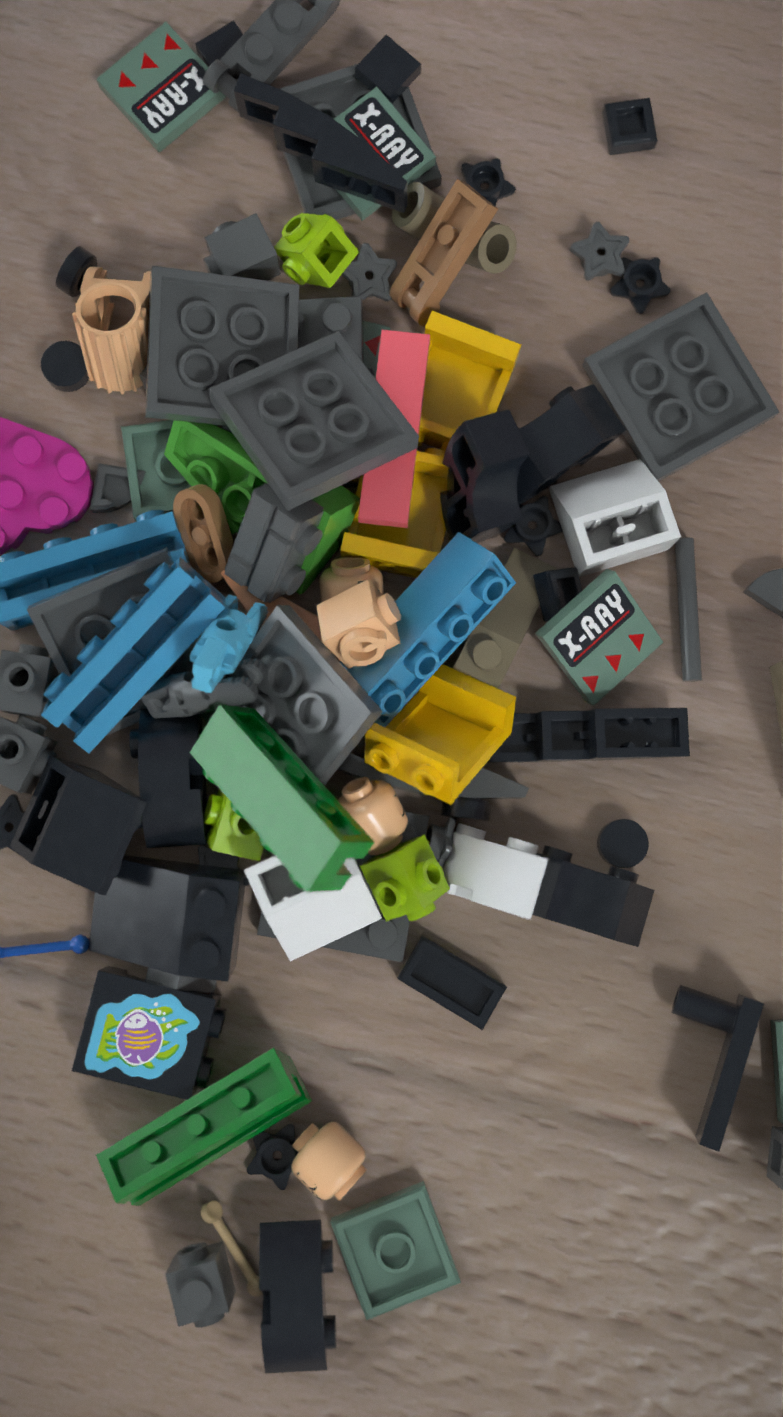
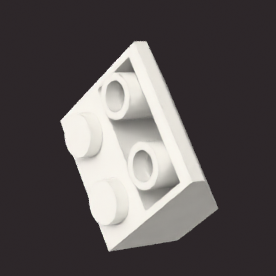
M641 459L549 487L574 567L578 569L579 577L667 551L681 538L666 490Z
M276 855L244 870L268 924L290 961L382 919L356 859H346L343 863L352 875L341 891L306 892L292 882L289 877V871Z

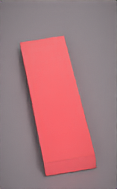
M382 330L376 380L419 435L430 334ZM417 448L363 474L358 514L359 523L408 528Z

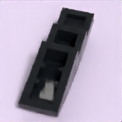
M240 73L234 88L240 117L273 128L278 150L312 161L316 183L405 213L408 205L407 180L371 146L330 116L293 95Z
M603 708L589 711L514 713L512 733L487 763L689 757L687 708Z

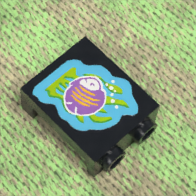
M106 966L98 970L71 1071L188 1100L196 1094L198 1087L207 1088L211 1076L214 1058L206 1057L211 1037L219 1039L224 1025L227 1009L219 1007L222 994H203L193 991L176 990L159 982L127 975V970L113 966Z

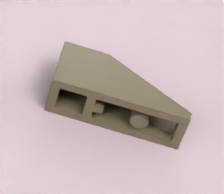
M515 547L505 568L516 584L470 633L453 669L498 689L540 605L533 575L557 569Z

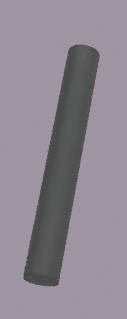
M686 537L680 538L675 543L682 681L695 682L702 680L694 538Z

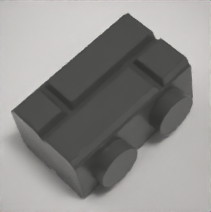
M268 483L254 489L224 574L240 586H247V591L264 603H271L285 594L292 595L305 579L306 571L301 568L305 557L317 547L321 540L322 530L318 528V525L324 513V508L315 501L310 500L287 511Z

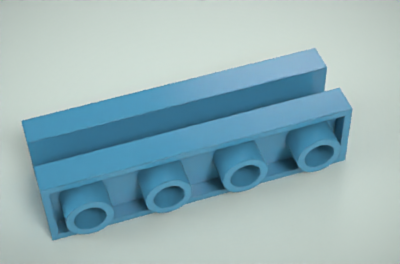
M152 510L136 517L137 522L121 527L114 523L104 524L90 530V536L73 541L69 537L57 538L46 542L43 545L44 549L30 554H26L23 551H15L1 555L0 624L11 631L34 625L27 611L29 605L166 547L174 563L181 557L191 566L174 513L172 511L165 513L163 510Z
M460 532L453 537L395 601L401 615V620L396 622L400 644L386 650L380 660L367 666H354L348 669L340 661L383 710L375 723L383 727L389 724L516 584L494 553Z
M181 557L171 567L164 561L144 583L150 590L137 604L131 599L126 601L110 620L116 627L104 640H101L97 635L93 637L76 657L82 664L70 677L61 672L43 693L48 700L41 715L56 728L61 723H64L75 732L73 741L88 754L226 608L225 596Z

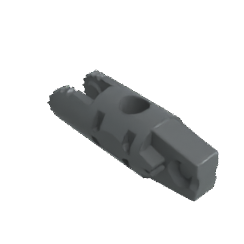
M251 658L240 661L233 673L222 677L212 693L192 688V679L194 678L192 670L176 673L157 680L141 697V700L153 718L187 717L216 711L220 704L229 706L249 704V702H253L257 698L259 689L256 687L257 684H261L266 676V664L262 663V660L259 661L258 659Z

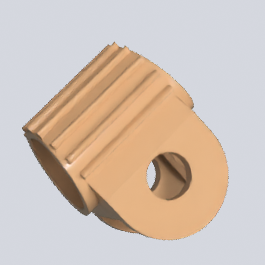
M88 267L80 288L81 295L77 303H75L76 312H73L72 316L89 380L96 383L97 389H107L109 394L112 391H118L122 395L125 391L133 390L136 392L137 388L143 386L139 374L147 366L151 271L144 273L142 281L107 279V270L101 267ZM110 296L127 298L134 305L135 313L132 319L121 328L108 331L114 309V303L110 302Z

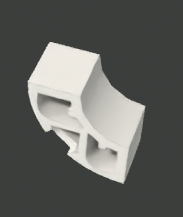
M458 823L456 831L452 834L451 853L445 860L442 869L450 887V890L446 893L531 920L548 859L536 856L537 845L511 837L508 839L507 846L484 840L486 831Z

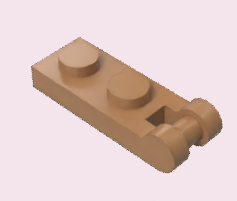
M459 179L455 181L390 289L389 295L391 299L401 308L408 307L410 309V316L421 326H426L431 311L440 312V301L498 211L496 206L470 185ZM423 280L425 283H424V285L422 286V288L420 289L419 285H420L421 281Z

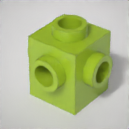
M301 213L293 217L282 230L283 236L274 246L277 255L284 262L282 269L294 282L300 285L306 283L331 288L359 253L346 236L342 226L332 216L327 214Z
M219 788L217 795L211 794L209 796L204 811V823L208 824L207 843L212 851L260 861L264 849L259 841L260 836L246 819L240 817L232 810L230 806L231 801Z
M425 835L401 842L392 850L376 855L360 866L386 921L405 915L409 921L420 919L436 909L434 901L450 890L442 867L437 862Z

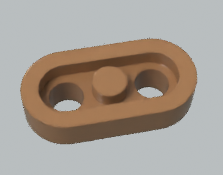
M197 484L180 491L175 496L173 511L191 567L209 583H215L224 579L220 572L225 570L234 541L220 498L210 487Z

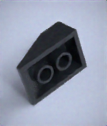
M124 855L120 871L113 879L107 895L95 893L89 951L177 976L228 982L237 962L246 883L244 870Z

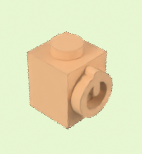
M369 579L316 605L322 643L348 669L354 666L373 664L382 658L386 650L400 644L396 622L401 620V615L397 604L390 594L385 593L382 595Z

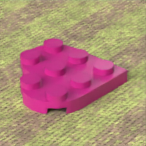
M0 417V555H2L11 548L14 550L18 548L29 531L51 534L53 533L52 530L65 528L73 521L76 523L80 521L91 505L94 481L91 479L89 465L77 449L61 439Z

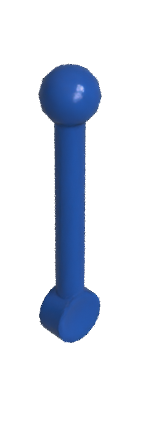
M79 934L68 941L0 947V958L72 950L77 954H83L89 949V939L85 935Z

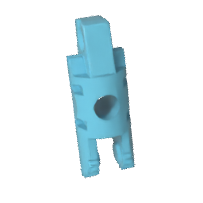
M227 595L225 598L226 608L205 629L190 654V661L194 662L192 670L194 675L192 679L193 689L212 693L224 675L231 674L236 670L267 617L269 611L265 604L255 602L247 615L238 611L237 597Z

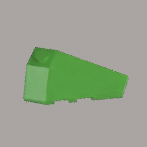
M173 421L164 455L191 486L203 484L216 492L221 500L230 532L232 534L237 533L253 490L267 484V481L233 433L213 424ZM341 485L312 499L324 508V513L318 525V528L322 530V537L317 547L304 559L301 568L306 571V576L296 591L298 594H302L308 589L340 547L344 532H349L359 507L360 498Z

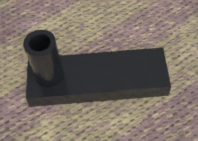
M680 985L671 1013L727 1032L695 1135L699 1145L720 1152L764 1003L738 994L735 1004Z

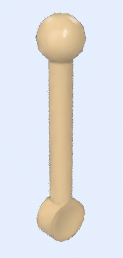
M215 1200L205 1203L201 1208L202 1219L206 1223H213L247 1279L249 1294L254 1297L262 1296V1291H259V1276H256L221 1218L223 1215L221 1204Z

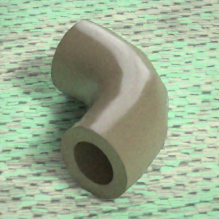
M413 182L407 186L408 205L405 213L393 209L392 220L398 228L420 240L445 198L420 182ZM491 221L465 264L493 274L504 271L509 267L516 253L517 241L514 232L509 226Z

